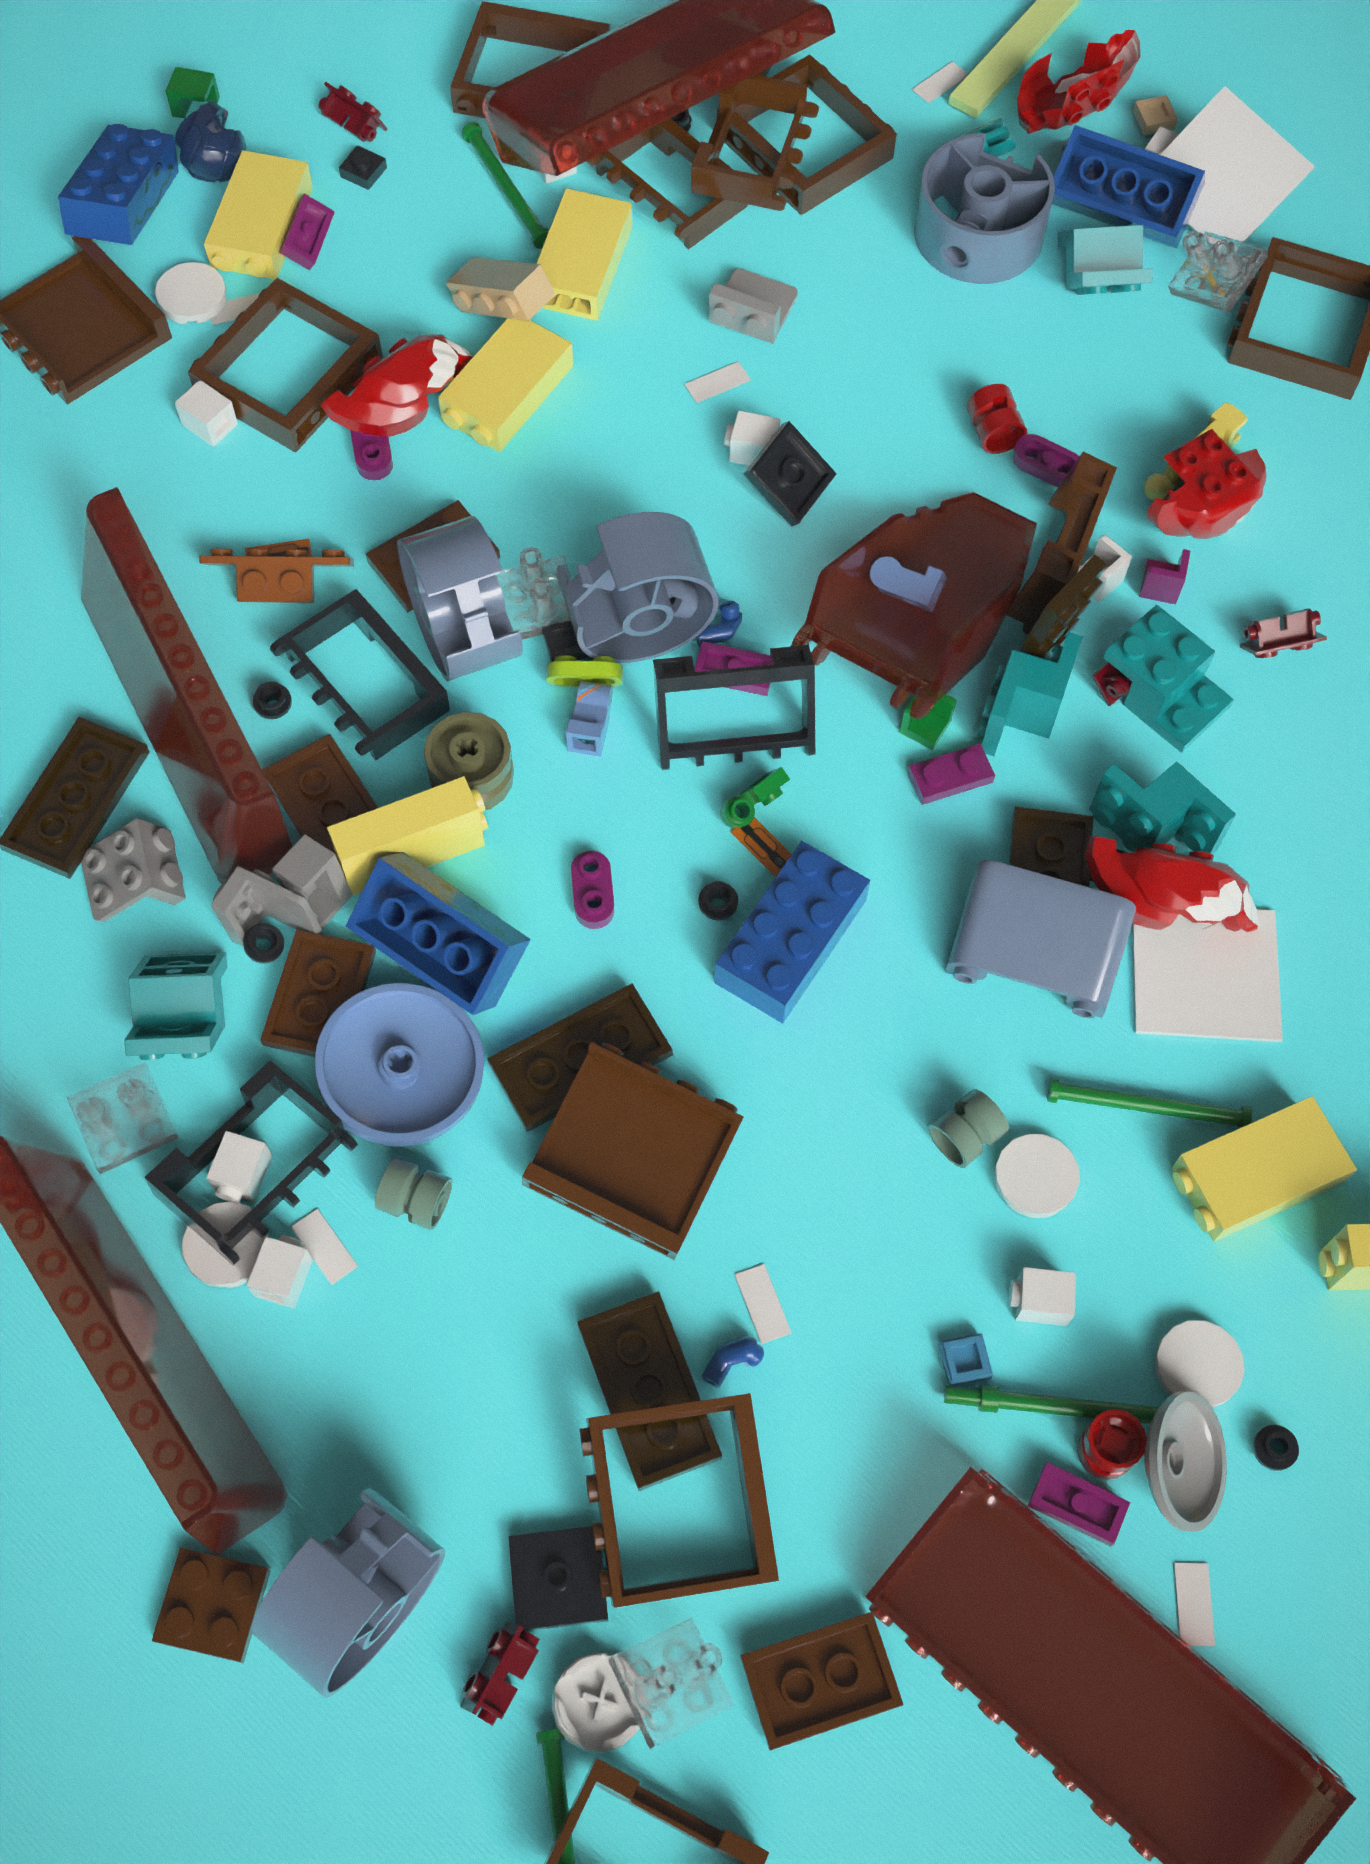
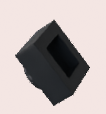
M358 145L339 166L341 178L367 190L374 185L387 169L386 158Z
M571 620L542 627L544 641L551 662H554V658L558 656H572L577 658V660L589 658L579 647Z

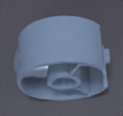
M985 133L964 135L950 140L940 146L929 157L922 173L914 226L917 247L932 267L950 278L973 284H993L1017 277L1031 267L1042 249L1055 192L1053 174L1040 154L1036 155L1032 170L1013 164V156L1011 155L1006 160H1003L983 151L986 139ZM943 196L958 212L955 221L949 219L934 204L936 199Z
M639 512L603 522L596 526L603 547L602 551L587 565H577L578 574L570 582L565 566H557V580L577 642L581 650L591 658L608 656L614 658L615 663H631L662 656L682 647L701 634L712 622L718 610V594L696 533L686 520L673 514Z
M469 516L397 541L399 562L416 619L430 654L442 677L447 682L522 655L521 632L518 630L513 631L505 611L503 593L496 574L503 572L487 533L475 516Z
M368 1488L361 1492L360 1499L365 1503L338 1534L330 1536L322 1544L314 1537H310L269 1589L251 1625L252 1634L324 1698L334 1695L345 1687L387 1644L430 1587L446 1554L445 1549L373 1488Z

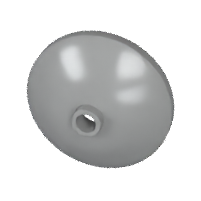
M1180 1391L1170 1395L1158 1408L1152 1419L1145 1445V1472L1153 1500L1165 1519L1178 1530L1198 1532L1209 1526L1217 1515L1222 1503L1227 1475L1226 1447L1219 1419L1210 1403L1196 1392Z

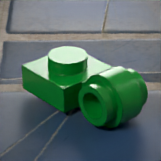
M779 767L767 772L739 793V796H734L724 801L720 809L723 823L734 829L750 824L755 815L754 805L756 803L762 802L766 806L783 794L780 787L791 780L785 770ZM735 807L738 808L740 812L739 817L735 813Z

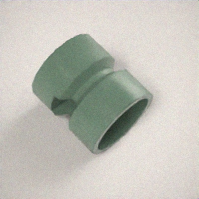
M972 1089L955 1103V1113L946 1111L930 1124L928 1128L929 1135L939 1151L950 1162L960 1168H966L982 1154V1144L993 1145L1009 1130L1008 1121L997 1104L985 1093L977 1089Z
M395 1157L389 1163L379 1183L375 1196V1209L395 1217H400L406 1213L410 1223L433 1230L445 1211L450 1198L453 1180L432 1170L421 1174L419 1165Z

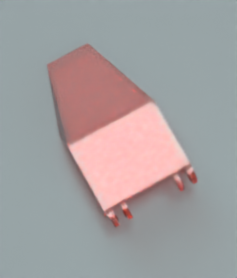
M975 492L941 501L940 507L931 510L927 506L919 507L916 509L915 515L908 517L902 513L892 515L822 569L817 579L806 621L793 638L791 646L809 645L813 641L817 644L811 653L816 666L823 663L830 651L898 686L889 702V705L895 708L900 707L910 693L918 698L913 702L909 714L911 717L919 720L921 717L926 716L944 695L985 658L1021 588L1037 523ZM887 556L898 560L903 568L922 575L926 574L929 566L942 570L947 579L933 612L880 592L870 578V570L873 563L879 558Z

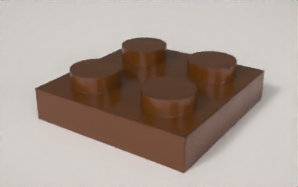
M180 1548L151 1641L244 1664L252 1638L251 1625L262 1603L271 1570L262 1566Z

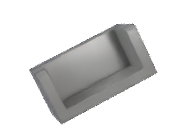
M305 834L272 868L281 887L286 889L288 886H293L308 896V903L311 909L318 915L317 920L321 928H324L353 896L335 853Z

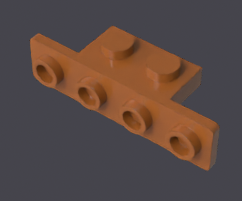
M210 549V556H199V564L236 566L237 602L315 603L314 566L354 567V559L345 557L344 550H322V557H307V550L289 549L285 550V557L270 556V550L247 549V556H233L232 549Z

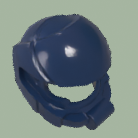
M215 101L201 105L198 110L183 120L176 131L175 142L181 149L179 156L181 164L193 178L215 183L219 181L221 183L230 180L242 150L246 151V143L240 130L234 131V129L224 128L228 111Z

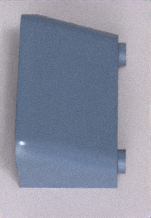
M979 861L976 864L945 973L953 975L954 979L966 984H975L977 980L985 979L988 973L1067 996L1066 1004L1072 1008V1013L1079 1017L1088 1019L1102 1018L1111 996L1133 923L1136 906L1133 902L1121 896L997 861Z

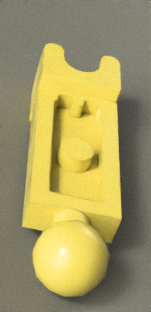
M1225 402L1211 415L1206 429L1198 436L1213 429L1223 439L1225 444L1231 448L1241 438V435L1237 432L1245 425L1248 418L1238 408ZM1168 463L1164 473H1154L1145 481V495L1152 501L1158 497L1163 500L1168 491H1174L1181 483L1184 482L1186 484V482Z

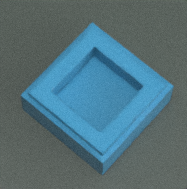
M982 1333L939 1342L938 1347L948 1386H959L989 1380L993 1377Z

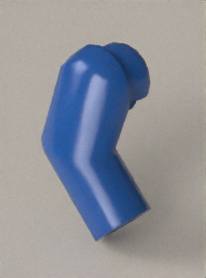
M725 601L720 605L719 611L721 614L718 616L715 624L709 625L696 637L699 647H701L702 641L715 644L733 638L742 622V613L739 611L740 608L737 602Z
M749 1336L724 1342L716 1349L701 1378L710 1385L720 1388L733 1365L744 1362L747 1366H757L763 1360L764 1349L757 1344L756 1339Z

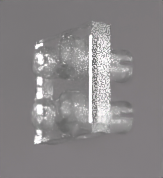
M1196 231L1189 232L1182 239V246L1185 249L1187 259L1169 283L1168 288L1171 295L1230 312L1267 259L1266 250L1260 246L1207 231L1204 234L1199 233V235Z
M526 548L520 552L521 566L505 569L502 573L496 574L503 593L508 619L513 631L518 630L521 632L522 640L543 635L542 627L570 621L557 580L558 565L565 566L569 582L572 580L565 555L543 560L541 552L537 548Z
M146 1062L66 1097L99 1174L179 1138Z
M689 1618L613 1655L608 1660L649 1749L676 1737L735 1705L718 1671V1668L722 1665L721 1651L712 1643L705 1644L693 1618Z

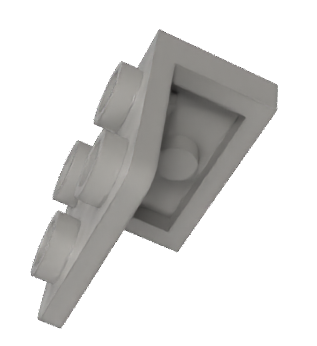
M740 268L735 269L726 286L715 283L709 293V322L774 344L798 297V290L794 286Z
M136 818L87 849L81 861L92 916L96 921L106 922L145 897L176 905L186 899L182 882L183 876L179 869L175 852V841L171 830Z
M237 866L226 884H222L217 889L211 904L213 911L232 942L243 946L246 932L252 926L261 924L266 916L297 930L321 935L323 933L317 920L318 915L311 909L308 903V896L296 887L288 886L285 889L275 884L270 876L260 870L255 869L253 872H249Z

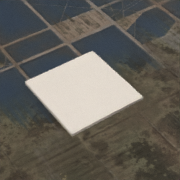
M1226 86L1216 94L1160 154L1205 170V184L1188 225L1226 260L1315 168L1308 159Z
M1256 909L1258 928L1252 932H1246L1243 929L1234 932L1226 929L1221 922L1210 926L1212 925L1210 923H1193L1181 914L1177 916L1170 926L1161 930L1149 929L1132 923L1135 1033L1282 1042L1275 910Z

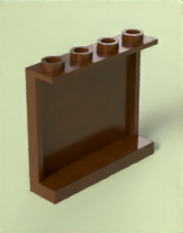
M77 236L72 237L77 254L0 300V337L3 343L12 353L17 350L27 370L31 374L37 372L41 376L40 380L46 390L52 396L58 394L67 405L172 339L165 314L92 239Z
M591 1042L588 1047V1054L532 1163L529 1162L522 1175V1186L675 1261L744 1116L737 1113V1107L723 1099L716 1098L713 1102L699 1095L700 1090L686 1081L677 1080L674 1083L662 1077V1071L652 1064L640 1061L637 1065L623 1058L624 1053L613 1045L602 1043L599 1046Z

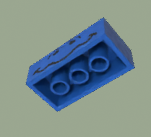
M108 124L58 196L65 235L133 245L179 173L174 135L161 133L155 129L141 130L128 128L123 124Z
M1075 125L1053 176L1055 192L1052 204L1115 227L1143 225V237L1177 249L1204 187L1205 170Z
M801 841L716 962L714 983L783 1024L866 902L871 880Z
M404 852L378 858L345 926L472 1015L496 1007L531 940Z

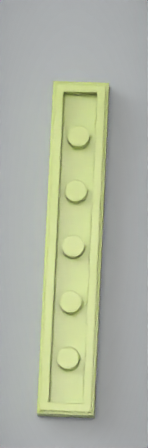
M1036 0L950 94L948 104L976 119L1081 3V0Z

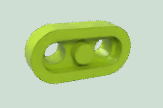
M558 656L554 658V662L547 664L546 682L561 687H579L581 681L613 685L615 687L623 683V666L615 663V659L608 656L595 657L593 661H577V658L572 656Z

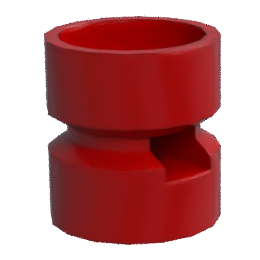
M987 385L970 396L966 408L973 425L976 427V433L985 452L990 454L1007 452L1015 447L1019 438L1027 435V428L1020 412L1017 410V404L1012 392L1007 385Z
M1119 1409L1104 1411L1095 1417L1079 1437L1077 1446L1079 1461L1085 1470L1094 1477L1104 1480L1121 1477L1135 1466L1145 1453L1147 1437L1144 1427L1129 1412Z

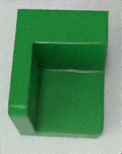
M175 67L165 90L172 117L185 119L192 101H215L218 103L220 98L214 73Z
M923 682L904 710L899 733L933 750L952 721L957 702L956 699Z

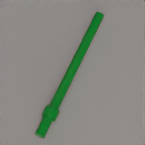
M982 1384L979 1389L945 1385L944 1403L976 1406L981 1412L997 1413L998 1409L1095 1418L1106 1410L1119 1409L1129 1412L1140 1423L1151 1424L1159 1408L1155 1406L1000 1391L999 1386Z

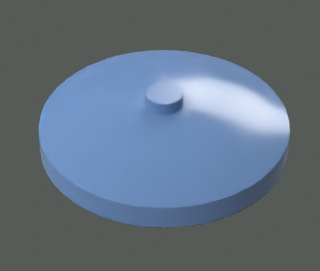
M384 984L354 995L336 1009L328 1019L316 1046V1083L325 1106L342 1120L343 1127L352 1134L372 1143L385 1146L418 1145L436 1139L450 1131L471 1110L479 1094L483 1079V1046L479 1033L470 1017L459 1005L440 992L416 984Z

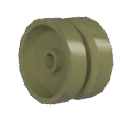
M462 712L448 716L440 721L427 736L424 758L431 788L465 776L470 790L478 789L485 806V811L492 809L506 798L512 788L514 778L512 751L507 732L495 719L482 713Z

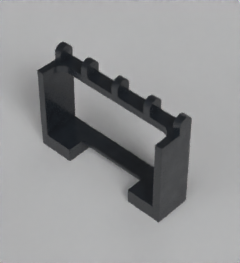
M357 589L285 634L270 646V651L275 656H280L286 652L287 658L291 663L295 660L298 662L289 671L294 679L297 680L309 674L320 687L312 695V700L316 705L319 706L331 700L343 715L336 719L334 726L340 732L353 726L363 737L355 745V750L360 756L370 752L376 761L450 711L447 690ZM353 622L370 642L376 640L413 682L415 693L421 699L374 732L370 730L306 655L307 652Z
M809 645L770 648L771 665L695 672L692 656L654 659V689L661 769H670V759L695 757L696 767L704 766V756L733 753L734 762L740 763L743 762V752L771 750L773 759H781V748L805 746L807 756L815 755V664ZM801 680L803 729L800 731L688 743H671L668 741L665 693Z
M272 1061L263 1066L240 1088L245 1105L199 1148L187 1157L176 1147L144 1177L153 1195L232 1265H235L240 1260V1257L233 1248L251 1230L263 1238L269 1230L261 1221L282 1200L293 1208L300 1202L299 1198L292 1191L313 1170L323 1178L331 1172L323 1161L340 1144L349 1151H353L358 1146L355 1139L344 1130L342 1120ZM283 1095L329 1134L229 1232L222 1235L181 1199L177 1193L215 1158L226 1131L240 1135Z

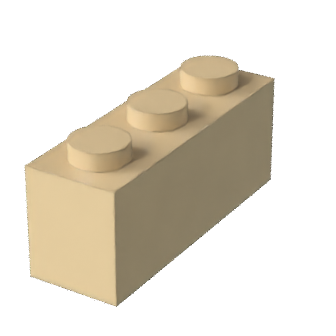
M472 257L446 282L452 294L453 303L461 312L529 321L556 295L541 264Z

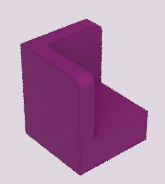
M1183 549L1177 564L1147 559L1139 597L1176 605L1186 580L1191 550Z

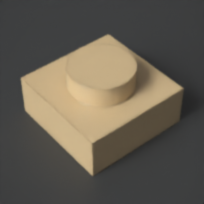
M1167 95L1135 101L1133 113L1144 136L1155 134L1160 126L1168 130L1176 129L1178 118Z

